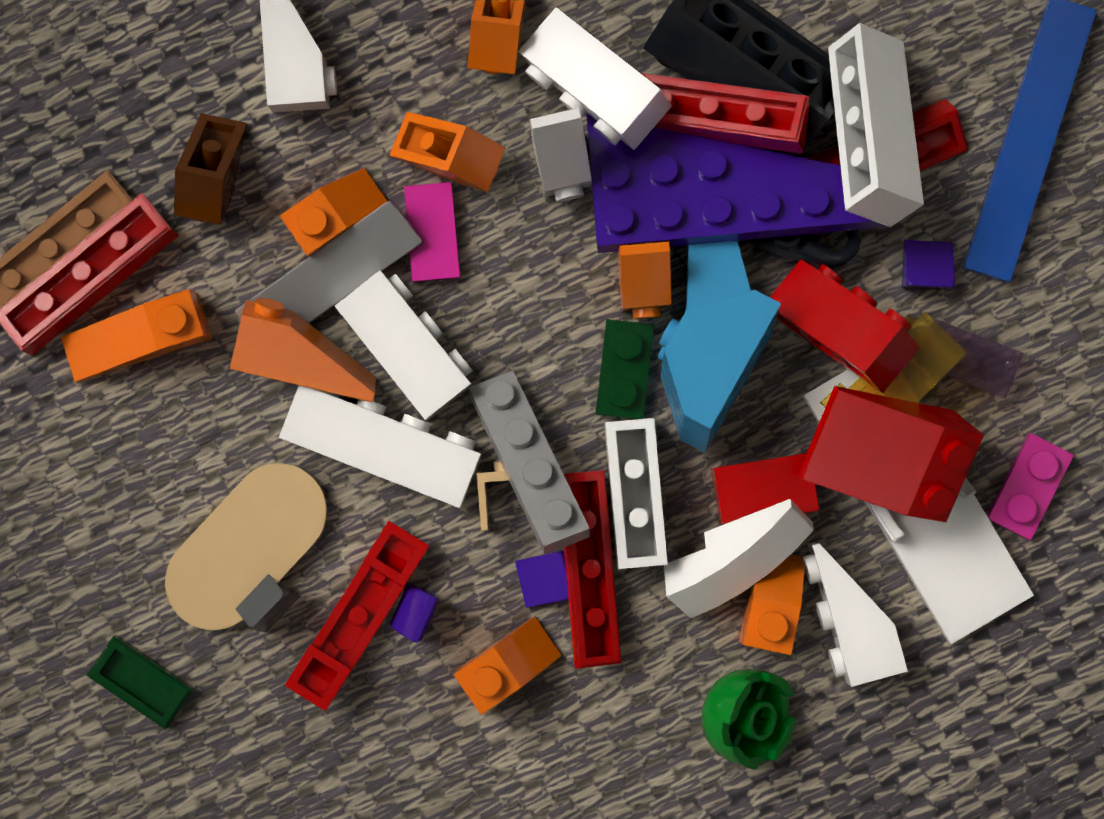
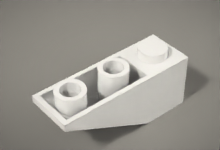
M812 542L807 544L810 555L803 556V562L809 583H818L823 601L815 603L822 630L831 629L836 648L829 649L828 653L836 678L844 676L845 683L853 687L908 672L895 624L820 543Z

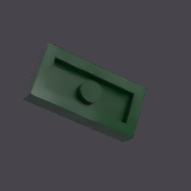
M606 319L595 415L643 419L654 324Z

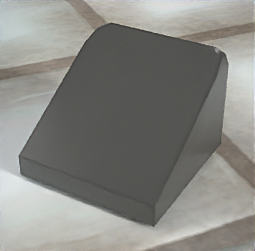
M268 574L235 610L250 628L256 631L267 632L299 597Z

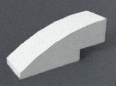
M788 499L704 532L705 549L664 565L667 598L690 618L722 605L753 586L790 556L813 532V522L791 499Z

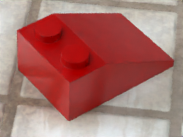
M834 386L798 475L803 480L906 516L947 522L984 434L951 409Z

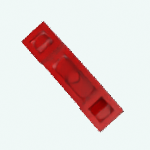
M388 521L364 558L363 564L284 686L326 711L430 546L391 521Z

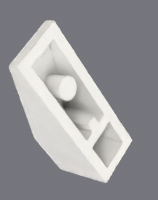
M260 0L267 106L273 113L330 109L329 96L337 95L335 66L327 67V61L290 0Z
M576 108L530 119L532 144L545 197L555 195L556 202H563L584 196L583 188L591 187L592 179L580 109Z

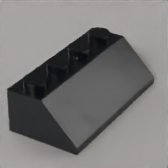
M674 0L666 9L643 49L655 56L660 64L667 68H672L689 80L809 96V115L803 154L835 111L829 54L753 0ZM792 153L797 157L803 156V154Z

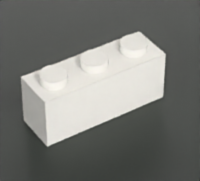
M555 8L518 51L530 65L525 72L531 79L545 90L551 85L560 90L563 94L559 100L569 110L579 108L581 117L587 112L596 119L597 122L593 127L613 145H616L621 139L630 148L635 150L672 107L660 88L558 8Z
M379 270L336 304L335 307L422 417L428 421L472 386L466 376L473 372V370L456 349L447 354L436 339L443 332L425 311L420 316H417L406 303L413 295L396 273L387 279L382 271Z
M654 418L605 422L618 569L668 565Z

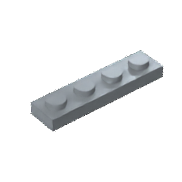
M510 371L469 387L470 399L544 555L589 538L590 528L514 372Z

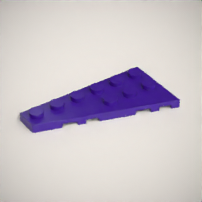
M586 113L598 253L617 252L619 246L669 242V246L672 247L888 227L845 211L840 165L656 127L633 150L621 139L616 145L606 140L593 127L597 120Z

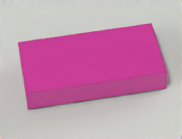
M452 182L404 186L406 217L423 241L421 245L410 252L412 282L460 279Z

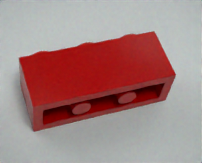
M801 259L770 296V298L781 303L777 319L798 336L881 393H884L920 349L919 345L908 333L912 325L893 309L889 308L884 314L875 308L878 303L861 288L855 286L849 291L843 287L844 281L829 267L822 264L816 269Z

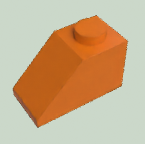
M475 0L471 18L467 68L483 70L490 74H515L526 0Z
M406 112L389 156L460 185L488 192L506 147L465 125Z
M365 168L320 187L281 214L280 218L306 255L310 257L383 205L387 200Z
M669 242L619 246L617 260L622 312L632 311L634 320L662 317L661 309L670 308L672 305Z
M791 554L772 572L750 587L739 636V642L742 645L787 655L792 654L802 604L805 571L802 556Z
M534 616L460 666L453 675L480 715H482L522 688L562 655L536 616Z

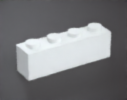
M859 23L828 47L845 211L891 227L924 205L904 42Z
M298 386L278 438L455 507H462L482 457L481 453L473 451L476 441L449 431L445 440L428 433L431 426L430 423L404 414L401 422L383 416L386 406L374 401L368 402L358 399L355 405L340 399L339 394Z

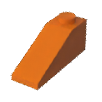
M190 289L141 304L61 337L76 383L212 339L199 295Z
M267 298L256 299V302L246 300L230 369L373 402L376 377L297 313L284 309L285 306L282 303Z

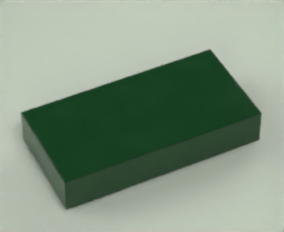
M117 635L111 638L86 675L165 730L170 726L195 689Z

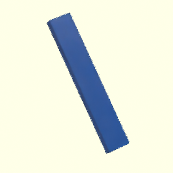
M1047 0L962 269L1004 283L1011 282L1096 15V9L1068 0Z

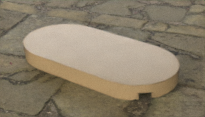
M283 463L261 466L243 478L181 545L168 564L165 576V589L169 603L176 614L188 624L205 630L226 629L243 621V618L235 610L236 607L268 574L280 582L321 537L326 526L327 502L324 490L319 482L306 470Z

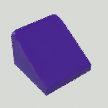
M904 240L902 288L951 290L955 288L953 242Z
M562 550L515 561L526 608L568 599L566 568Z
M407 584L392 617L390 626L415 643L421 642L440 601L439 596L416 585Z

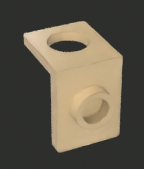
M494 462V472L477 473L481 531L490 530L486 482L509 480L501 462Z

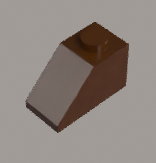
M200 114L175 169L174 215L221 225L233 196L247 130L246 122Z

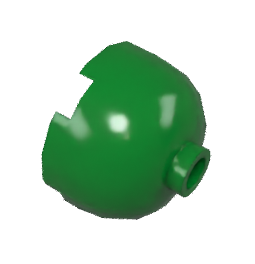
M747 668L725 674L713 684L705 698L701 718L704 737L717 755L746 768L755 770L758 769L757 765H760L767 759L777 760L789 744L795 727L796 718L789 716V701L787 697L794 696L792 688L784 678L760 669Z

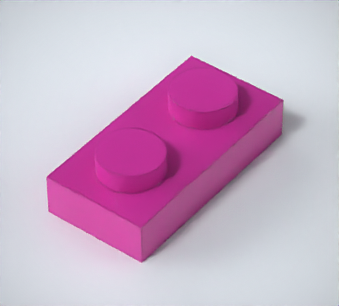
M1028 433L987 513L988 519L1031 541L1074 455L1032 433Z

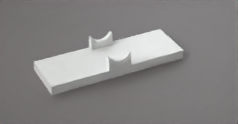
M847 369L803 395L818 423L834 386L920 403L902 372H900L884 393H881ZM965 478L947 522L906 516L865 501L949 644H953L1034 596L975 497L976 490L967 478Z

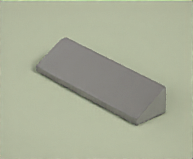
M389 200L255 295L250 301L256 302V299L259 298L278 301L285 306L284 309L294 311L310 324L338 304L379 270L383 272L421 245L423 241L399 206L392 200ZM245 303L235 310L240 320Z

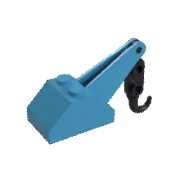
M859 230L846 231L848 241L846 246L840 250H831L822 246L812 234L744 240L782 260L800 261L802 259L819 266L823 264L829 268L842 267L851 262L859 252L861 244ZM737 241L688 245L685 314L680 322L675 319L670 321L659 343L662 348L658 359L663 361L661 380L679 439L703 453L707 452L774 331L781 303L757 290L751 291Z

